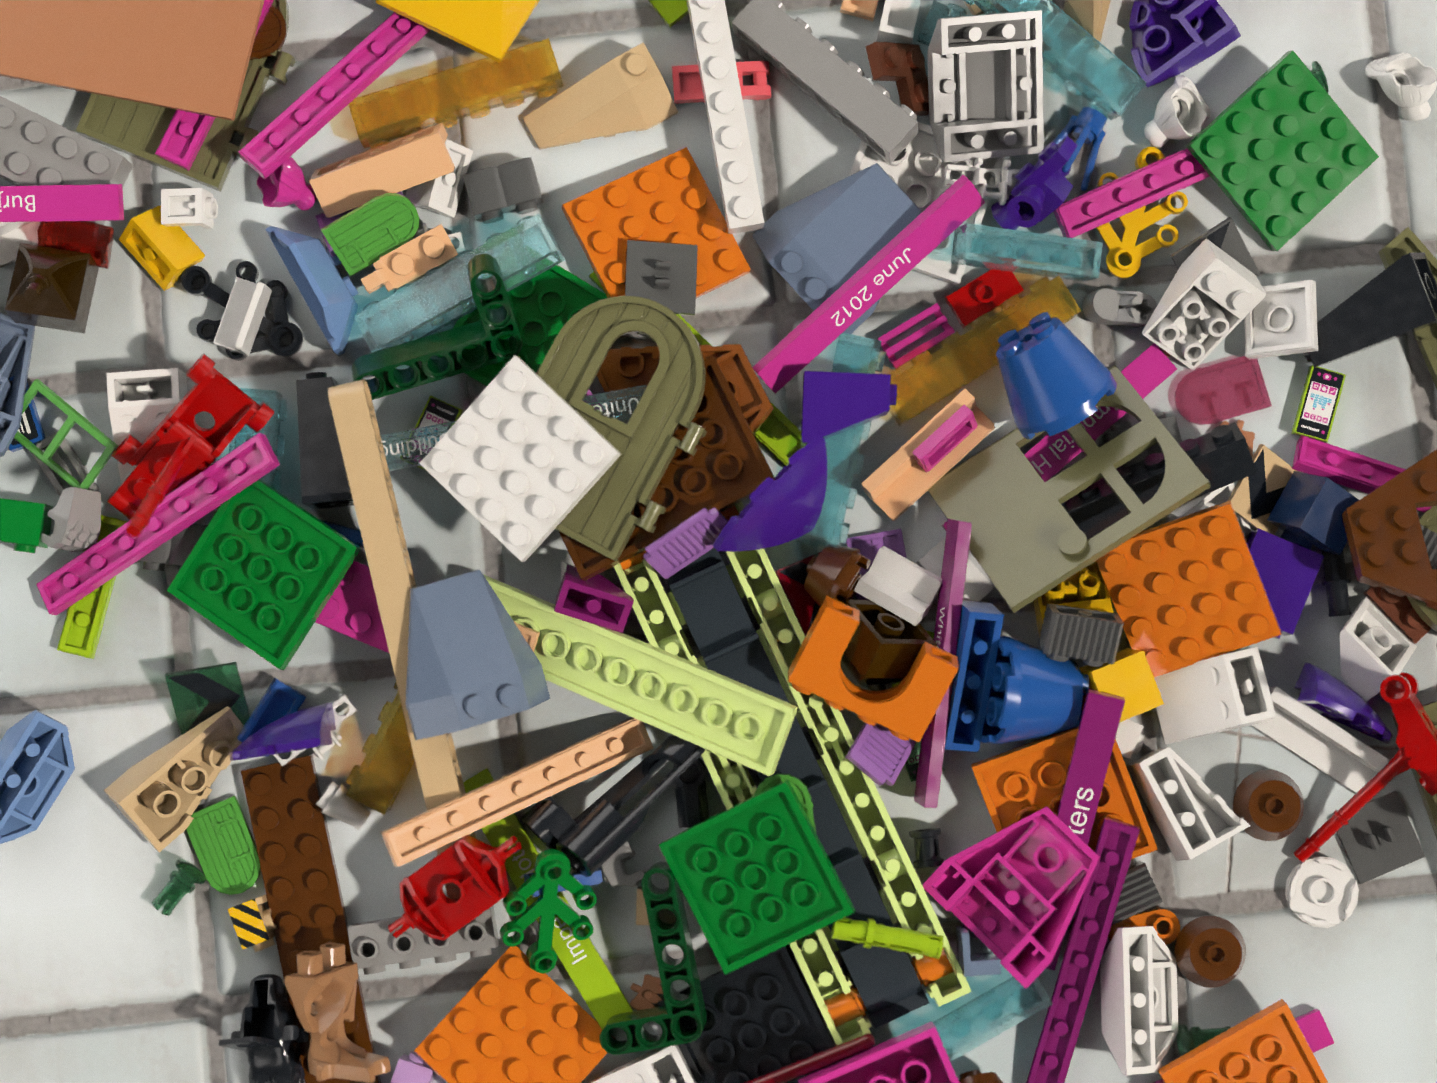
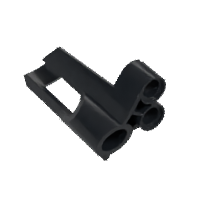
M671 734L650 755L575 819L551 797L537 802L520 819L549 849L563 852L568 857L570 865L574 870L583 876L590 877L636 833L645 819L650 804L704 753L705 748ZM669 761L674 763L676 767L622 817L618 810Z

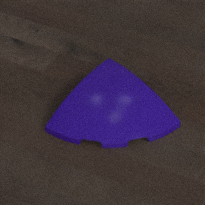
M1217 0L1134 1L1129 27L1132 31L1133 48L1130 51L1135 67L1147 88L1185 72L1216 54L1241 36L1237 26Z
M821 435L793 454L788 459L789 464L780 470L774 480L768 477L750 495L751 502L743 508L738 516L730 518L713 544L717 551H749L769 548L795 540L814 530L822 511L827 486L826 441Z
M1305 662L1294 687L1301 691L1297 701L1321 711V715L1385 744L1391 742L1393 734L1380 716L1360 695L1338 678L1311 663Z
M332 702L304 708L264 726L245 739L229 754L230 761L333 745L331 731L336 730Z

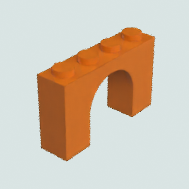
M826 596L788 670V682L792 683V687L802 694L811 695L813 693L824 698V701L834 709L844 710L846 708L856 713L860 720L869 725L875 726L878 723L889 728L891 734L901 740L908 741L912 739L920 742L959 669L957 656L924 642L908 674L899 684L883 691L862 689L845 676L840 664L842 655L860 622L859 610Z

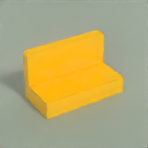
M160 205L131 218L119 238V241L164 291L176 284L185 269L201 262L205 257L202 250L180 226L166 227L161 224Z

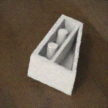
M1170 747L1155 749L1126 765L1176 861L1191 860L1250 827L1243 818H1239L1225 804L1226 801L1218 794L1213 793L1201 781V777Z

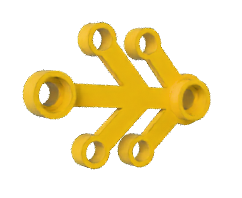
M1156 147L1144 148L1136 157V170L1148 165L1146 162L1147 155H1153L1157 160L1165 157L1163 152ZM1111 172L1105 173L1098 180L1097 187L1103 185L1104 179L1115 180L1119 177ZM1177 191L1170 194L1165 202L1145 212V205L1119 217L1125 228L1121 241L1109 222L1096 227L1109 250L1106 256V266L1113 276L1118 278L1133 276L1139 270L1142 258L1162 247L1168 248L1176 243L1179 237L1178 230L1172 225H1164L1157 231L1156 236L1136 245L1140 231L1170 214L1181 213L1187 207L1188 200L1184 193ZM1171 198H1179L1182 202L1181 208L1172 207L1170 203ZM1162 231L1172 233L1173 239L1171 242H1166L1162 239ZM1119 255H1127L1130 259V264L1127 266L1121 265L1118 261Z

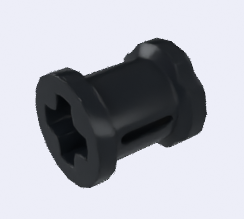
M941 828L920 829L909 832V837L913 838L916 858L913 861L914 868L936 867L944 862V859L940 857L938 840Z

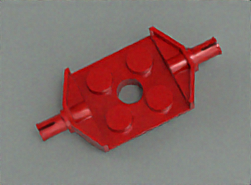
M470 835L460 838L410 876L404 877L399 883L400 900L404 913L399 919L388 925L390 933L394 931L392 935L398 938L412 927V929H419L428 937L446 940L507 896L509 885L505 861L512 854L522 849L521 843L518 841L515 844L517 841L515 836H511L498 847H493ZM443 884H456L461 890L460 898H448L443 892Z

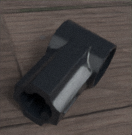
M699 758L693 762L699 768V774L695 780L690 782L684 781L679 776L674 781L679 828H690L709 819L705 769Z

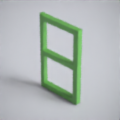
M35 379L25 393L22 414L39 391L69 417L44 452L19 431H17L14 439L69 485L88 490L118 445L43 382ZM75 423L106 447L82 483L51 459Z

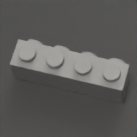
M494 905L444 941L428 937L419 929H412V927L398 938H395L392 935L394 931L390 933L388 925L401 916L354 923L347 927L352 962H356L358 969H363L365 975L386 971L385 965L399 963L400 969L417 967L421 965L420 959L434 957L435 963L450 962L456 960V954L470 952V958L487 956L492 954L491 948H496L499 945Z

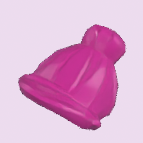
M291 156L266 179L260 175L257 179V186L263 194L262 201L266 207H284L295 204L301 210H309L317 200L311 184L306 182L300 166Z

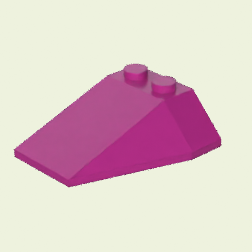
M1046 806L946 859L922 886L946 911L952 912L1001 960L1000 964L1027 989L1052 963L1100 857Z

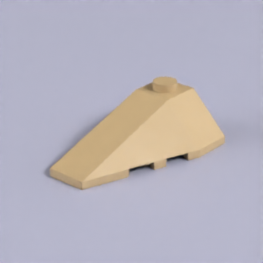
M643 42L610 60L523 117V120L539 149L579 143L582 140L602 136L606 138L636 130V132L648 130L678 114V110L661 72Z
M227 706L133 765L109 785L104 792L133 826L160 853L183 833L194 819L192 814L201 800H206L212 789L210 787L220 771L225 770L230 764L229 754L242 743L237 739V736L244 725L231 708Z

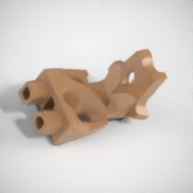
M330 942L320 945V951L311 950L298 953V971L286 975L284 983L304 1030L310 1032L311 1039L307 1054L308 1072L316 1076L317 1081L338 1078L367 1083L374 1082L376 1075L390 1072L388 1056L366 1052L364 1048L351 1042L345 1034L343 1020L346 1022L354 1021L356 988L359 978L357 963L346 961L345 944Z

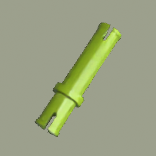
M844 917L832 925L831 939L863 944V948L871 949L872 946L935 959H940L943 949V935L877 924L874 919L862 921Z

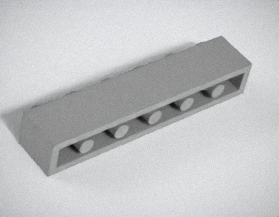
M751 0L732 21L734 34L891 164L918 134L916 114L906 105L902 104L899 107L889 99L891 97L890 93L881 84L875 82L872 85L863 77L865 75L857 64L850 60L846 63L837 56V49L829 41L822 39L820 42L811 34L812 29L806 22L798 17L795 20L785 13L786 8L779 0Z

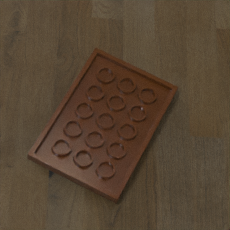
M714 355L704 360L706 373L704 394L698 411L692 420V423L704 428L707 433L705 437H700L695 447L697 450L695 456L679 448L676 450L652 495L651 501L666 508L664 514L660 513L654 524V527H656L654 533L636 525L616 562L559 531L583 581L645 551V547L703 508L709 511L715 507L719 512H722L750 498V495L766 478L770 477L774 480L775 477ZM644 391L624 400L626 411H617L615 405L613 406L614 413H612V408H609L608 412L610 414L608 418H613V415H615L616 419L627 424L637 406L636 400H631L632 414H630L629 400L637 398L640 401ZM623 401L618 403L619 410L623 409ZM605 410L602 412L603 416L607 417V414L604 415V413H607V411ZM679 424L673 437L683 441L688 429ZM638 501L632 515L641 519L647 506Z

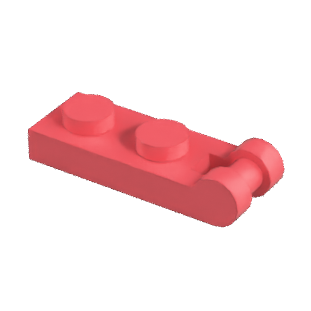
M736 62L742 100L770 99L772 97L771 86L767 85V75L770 74L769 62ZM698 65L672 66L674 104L705 102ZM743 76H753V85L743 86Z

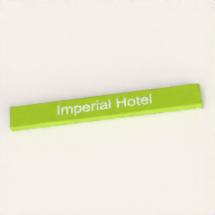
M486 768L463 782L465 792L468 793L494 781L495 779L489 769ZM513 813L481 829L493 847L500 846L511 836L517 838L515 844L518 841L521 843L522 849L512 854L505 861L506 871L518 888L525 882L524 874L534 873V865L539 852L517 815ZM557 892V896L571 907L563 892ZM531 895L526 899L527 906L529 907L540 896L534 897ZM555 914L552 947L601 1029L604 1028L612 1016L634 1011L590 937L585 940L575 939L569 925ZM583 925L580 926L577 930H582L584 928Z

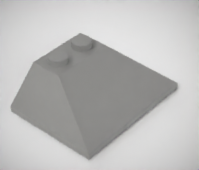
M1042 10L938 18L927 55L929 122L942 162L1041 153L1044 149Z

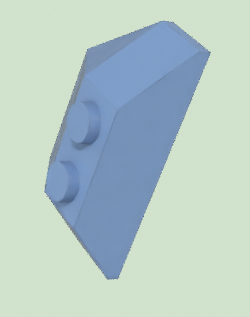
M274 226L266 228L267 234L333 352L337 356L344 354L358 309L354 296L359 293L349 275L343 278L336 266L342 264L336 255L332 257L328 247H325L318 238Z
M34 710L9 728L0 741V844L15 840L37 830L75 770L68 727L37 710Z

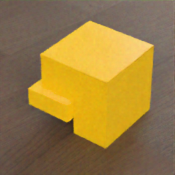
M1126 648L1117 652L1114 664L1104 663L1102 667L1089 665L1080 667L1081 673H1085L1089 677V689L1124 697L1125 703L1120 722L1164 704L1144 650ZM1087 694L1083 696L1082 711L1084 708Z

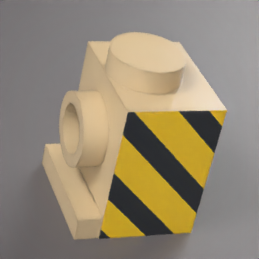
M266 894L228 909L242 950L253 946L254 951L257 952L275 945L273 937H275L274 929H277V925L272 920L271 909L265 908L264 903L268 901Z

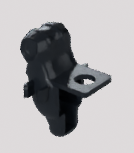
M262 974L251 980L250 999L242 1012L240 1031L232 1032L231 1039L219 1040V1046L245 1051L249 1063L248 1077L250 1083H304L305 1073L299 1061L301 1056L300 1043L308 1042L309 1032H306L304 1028H298L296 1012L292 1004L285 997L281 977L275 974Z

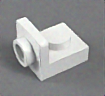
M203 188L161 189L162 225L166 227L200 225L206 229L214 227V219L218 215V204L212 193Z

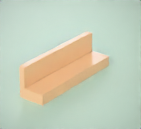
M443 123L316 169L309 182L325 216L328 218L357 208L385 193H398L452 173L455 166L445 145L448 134Z
M965 388L861 483L865 494L892 521H895L995 429L994 423L976 406L975 397ZM965 404L973 412L978 425L977 428L926 473L917 464L912 452Z

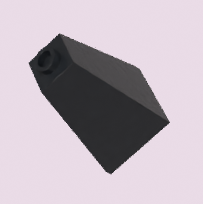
M1425 252L1403 255L1317 322L1318 351L1303 353L1306 360L1312 362L1314 367L1323 366L1436 324L1437 283Z
M326 372L306 374V379L296 380L302 504L313 510L354 506L328 396V388L336 386L338 383L333 377H327Z

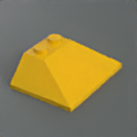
M376 0V3L500 63L540 0Z

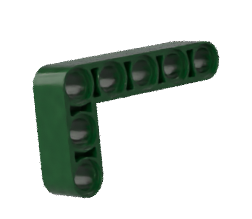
M478 254L469 261L467 266L470 287L481 318L480 321L363 355L353 362V381L362 380V377L368 375L375 376L372 379L366 380L372 400L517 356L523 347L522 337L496 258L489 254ZM482 274H492V276L487 279L478 278ZM493 304L502 305L498 309H488ZM504 334H510V335H511V336H510L509 338H507V339H500V338H499L500 336H502V335H504ZM468 345H478L473 349H465ZM434 355H443L440 359H431ZM400 365L409 366L406 369H397Z
M667 862L654 863L642 879V891L666 1006L612 1016L600 1034L602 1048L612 1055L691 1043L700 1037L707 1022L682 890ZM655 873L665 875L669 881V887L665 889L656 887L652 882V875ZM659 910H671L676 916V922L672 924L664 923L659 917ZM670 944L679 946L683 951V957L680 959L671 958L666 952V946ZM676 980L687 982L690 986V992L687 994L678 993L673 987V982ZM684 1015L692 1016L697 1021L698 1027L694 1029L685 1028L680 1022V1017ZM649 1021L658 1023L661 1026L662 1034H650L645 1028V1023ZM614 1027L622 1029L627 1035V1040H615L611 1036L610 1029Z

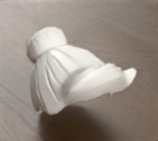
M1399 53L1376 59L1366 65L1365 75L1377 80L1386 96L1401 107V116L1404 120L1419 121L1430 115L1431 108L1427 101L1437 87V71L1434 68L1423 65L1418 58L1412 57L1410 53Z
M1182 75L1176 76L1174 84L1163 94L1157 103L1154 119L1144 127L1146 139L1152 146L1156 148L1163 147L1169 139L1184 140L1196 137L1202 131L1206 119L1211 117L1210 108L1189 78Z

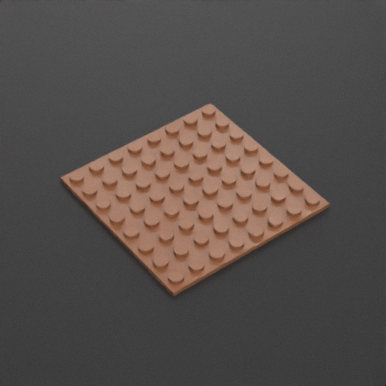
M0 0V76L234 121L264 0Z

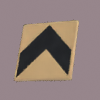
M1260 444L1252 457L1257 473L1239 480L1227 501H1231L1235 513L1256 529L1259 528L1275 535L1278 527L1267 519L1290 477L1296 470L1292 469L1288 463L1265 445Z

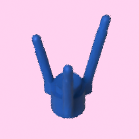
M1083 107L1078 116L1072 115L1066 127L1053 140L1058 145L1074 130L1072 135L1077 139L1075 143L1078 146L1068 162L1063 165L1062 172L1064 173L1069 171L1083 144H1091L1093 141L1081 184L1082 191H1086L1100 144L1106 135V132L1102 129L1107 122V118L1101 112L1090 107Z

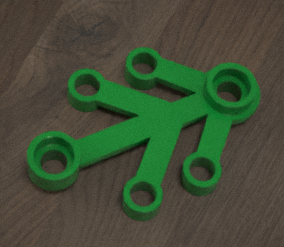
M547 849L541 852L535 861V873L515 891L508 892L507 896L503 898L506 912L511 916H517L513 921L505 923L500 929V935L505 945L510 947L519 945L524 939L523 931L539 918L537 941L531 944L526 951L530 967L539 973L550 972L557 962V954L552 947L555 914L569 925L574 938L577 940L588 939L594 930L587 916L579 915L557 896L559 883L573 894V899L579 909H591L597 902V897L592 887L583 885L569 873L571 865L568 857L556 849ZM542 887V895L527 907L526 899ZM589 895L587 899L580 900L583 896ZM520 901L517 905L510 906L512 902ZM586 925L582 930H577L580 926ZM516 931L513 936H507L510 932Z

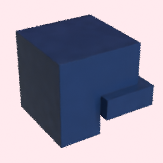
M1294 471L1267 520L1283 531L1280 538L1309 550L1315 545L1322 551L1340 555L1348 542L1342 513L1359 501V499L1327 477Z

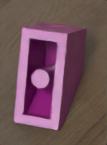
M567 564L556 596L554 612L623 633L634 598L602 575L598 574L583 581L576 567Z

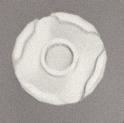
M1314 856L1308 858L1304 863L1300 862L1292 869L1286 880L1285 896L1290 910L1299 920L1313 927L1329 928L1336 926V924L1345 921L1352 915L1358 903L1359 888L1353 874L1344 863L1331 857Z

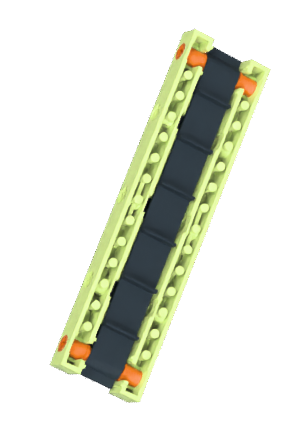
M740 502L720 513L729 521L732 516L740 514L744 505ZM712 548L666 579L671 590L667 594L655 569L643 557L647 553L646 550L615 565L614 569L625 592L634 598L633 610L650 645L798 707L773 775L778 773L790 774L799 778L808 788L813 802L816 834L855 908L854 913L846 916V918L862 921L874 919L877 924L894 927L893 924L898 922L900 928L927 934L943 935L944 937L940 959L909 953L912 957V962H910L906 952L874 946L868 949L863 948V944L831 939L833 923L789 944L836 1046L864 1034H871L869 1028L872 1026L866 1016V1011H868L875 1028H878L928 1004L929 1001L922 985L924 987L928 986V988H925L930 998H934L939 1007L972 992L873 780L845 757L854 739L840 710L829 706L824 701V698L813 693L805 695L798 692L792 687V683L788 682V670L805 635L765 550L724 551L730 563L725 566L719 552ZM743 597H746L760 627L756 631L741 601ZM687 624L700 651L701 657L699 658L695 657L681 626ZM807 727L821 759H815L801 728ZM705 749L701 756L726 809L754 796L757 788L746 766ZM756 771L761 783L769 777ZM863 858H868L882 887L881 890L877 891ZM839 950L854 981L855 989L851 986L852 983L848 975L844 977L834 952Z

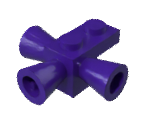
M1069 136L1064 138L1058 145L1052 141L1038 155V161L1034 166L1028 162L1015 175L1018 182L1010 192L1011 195H1009L1005 205H1000L999 201L992 205V215L1002 228L1014 232L1019 226L1025 228L1035 226L1064 203L1074 186L1065 178L1069 174L1071 167L1067 173L1062 172V167L1068 162L1078 146Z

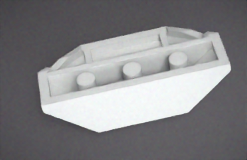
M1153 926L1118 928L1100 962L1102 1035L1123 1075L1157 1073L1162 1065L1160 1062L1168 1053L1179 1032L1176 958L1157 935L1158 933Z

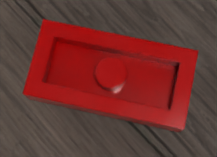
M1004 261L948 295L945 301L962 328H965L1018 296L1024 289L1007 262Z

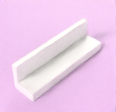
M1277 686L1269 687L1276 717L1267 722L1251 725L1354 793H1357L1390 761Z

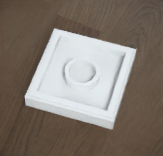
M1311 279L1262 286L1267 295L1244 318L1245 357L1250 360L1318 351L1316 282Z

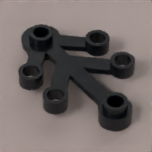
M243 261L236 267V276L256 283L259 271L252 262ZM192 266L185 270L182 275V285L186 291L194 296L206 295L226 308L230 294L213 284L211 275L204 268ZM245 267H252L253 274L249 278L242 277L241 273ZM197 277L204 278V285L201 288H194L193 281ZM272 280L267 283L270 289L274 286H281L282 293L279 297L270 296L275 323L263 316L258 330L266 336L255 338L250 354L272 350L279 356L288 357L296 354L302 347L303 334L297 325L289 322L285 303L288 295L287 287L281 281ZM204 319L200 321L196 328L198 336L207 342L214 341L221 320L212 321ZM206 325H213L214 332L210 336H204L202 333ZM283 334H291L292 341L290 344L281 345L280 338ZM226 349L227 355L233 360L241 361L247 357L243 354L233 355L231 350Z

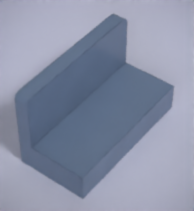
M956 926L957 957L963 975L1001 974L1000 959L994 953L970 954L969 931L963 926Z

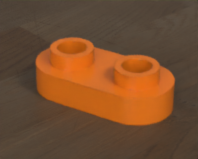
M1151 909L1111 925L1108 939L1111 942L1117 929L1121 927L1153 926L1157 931V924L1160 921H1166L1168 923V930L1163 934L1158 933L1157 935L1167 945L1178 937L1180 922L1177 916L1167 909Z

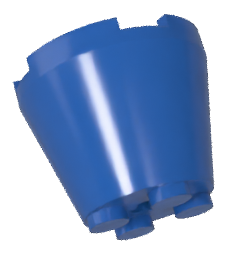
M1048 312L1041 313L1032 318L1029 322L1030 325L1017 332L1016 329L1010 330L998 339L1000 347L996 352V357L1010 408L1018 430L1026 439H1032L1035 436L1034 433L1047 431L1048 435L1052 436L1077 425L1098 411L1095 405L1105 394L1107 396L1113 395L1117 387V383L1109 369L1060 319L1051 318Z
M1000 636L981 742L1004 744L1053 735L1078 727L1083 712L1081 709L1083 695H1086L1089 689L1088 675L1081 673L1078 664L1073 660L1068 659L1066 662L1055 661L1048 658L1047 654L1043 653L1040 648L1010 637Z

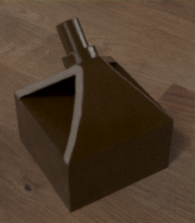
M20 243L5 311L15 323L85 333L99 267L89 253Z
M845 599L844 604L859 610L860 622L841 660L863 687H867L872 691L886 690L884 684L901 682L908 674L924 642L937 646V643L920 623L915 626L871 600Z

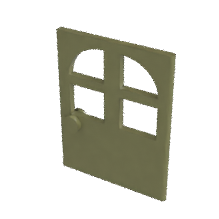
M1116 365L1109 368L1117 383L1114 394L1110 396L1105 394L1095 406H1106L1123 410L1135 417L1139 423L1100 448L1081 423L1067 429L1068 434L1086 457L1047 482L1043 481L1020 450L1022 446L1045 431L1034 433L1035 436L1032 439H1026L1016 428L947 472L928 490V493L947 520L956 519L971 522L969 551L1013 613L1210 488V483ZM1157 443L1164 454L1165 474L1156 494L1143 505L1116 469ZM1103 478L1130 514L1088 540L1084 532L1079 529L1061 504Z

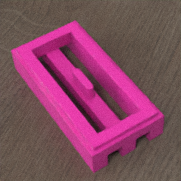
M938 303L877 338L878 344L894 370L955 334L945 314L943 315ZM934 314L936 320L889 347L887 342ZM939 326L944 330L899 359L895 357L894 353Z
M965 404L912 452L917 464L926 473L977 428L978 425L974 414Z

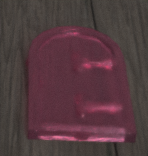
M1245 356L1198 368L1188 373L1177 384L1174 394L1175 406L1180 415L1188 422L1197 425L1217 424L1220 421L1271 407L1272 404L1258 359L1249 360Z

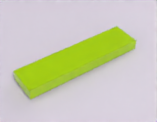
M101 515V529L97 542L128 521ZM116 576L68 608L57 647L58 651L90 659L95 658Z

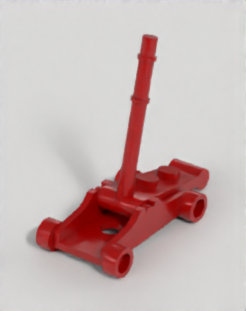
M205 353L196 360L186 373V376L195 385L141 443L130 434L112 454V457L122 465L129 463L131 466L136 465L129 476L115 489L107 500L110 505L131 520L126 528L127 534L131 537L140 536L143 529L149 525L151 516L157 506L163 502L164 497L208 468L245 425L258 433L275 412L264 402L260 405L217 371L214 368L215 362ZM199 412H208L214 417L215 425L208 429L201 428L195 421V415Z
M1401 672L1399 675L1388 676L1380 685L1381 696L1386 702L1390 703L1398 724V735L1396 738V744L1399 747L1398 752L1383 769L1338 811L1335 810L1333 812L1334 815L1314 834L1307 837L1305 842L1294 851V855L1301 862L1304 863L1315 852H1319L1320 847L1342 826L1347 825L1348 821L1397 775L1411 768L1415 769L1421 776L1418 781L1423 788L1432 796L1437 794V730L1416 696L1419 684L1412 674Z

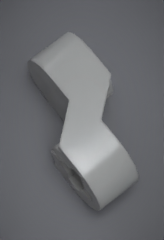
M1103 288L1087 294L1082 306L1085 316L1094 323L1138 328L1147 324L1157 304L1152 296L1146 293Z

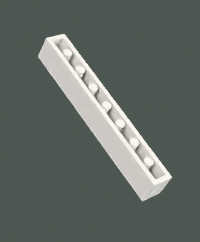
M687 0L728 234L759 230L764 226V217L725 0Z

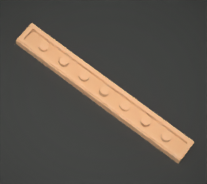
M632 717L381 832V835L394 866L399 867L653 749V745L644 723Z

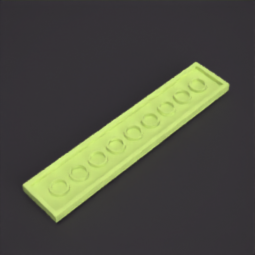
M484 575L512 620L540 632L534 654L542 665L545 680L767 776L774 774L798 709L797 706L624 633L554 612L555 604Z

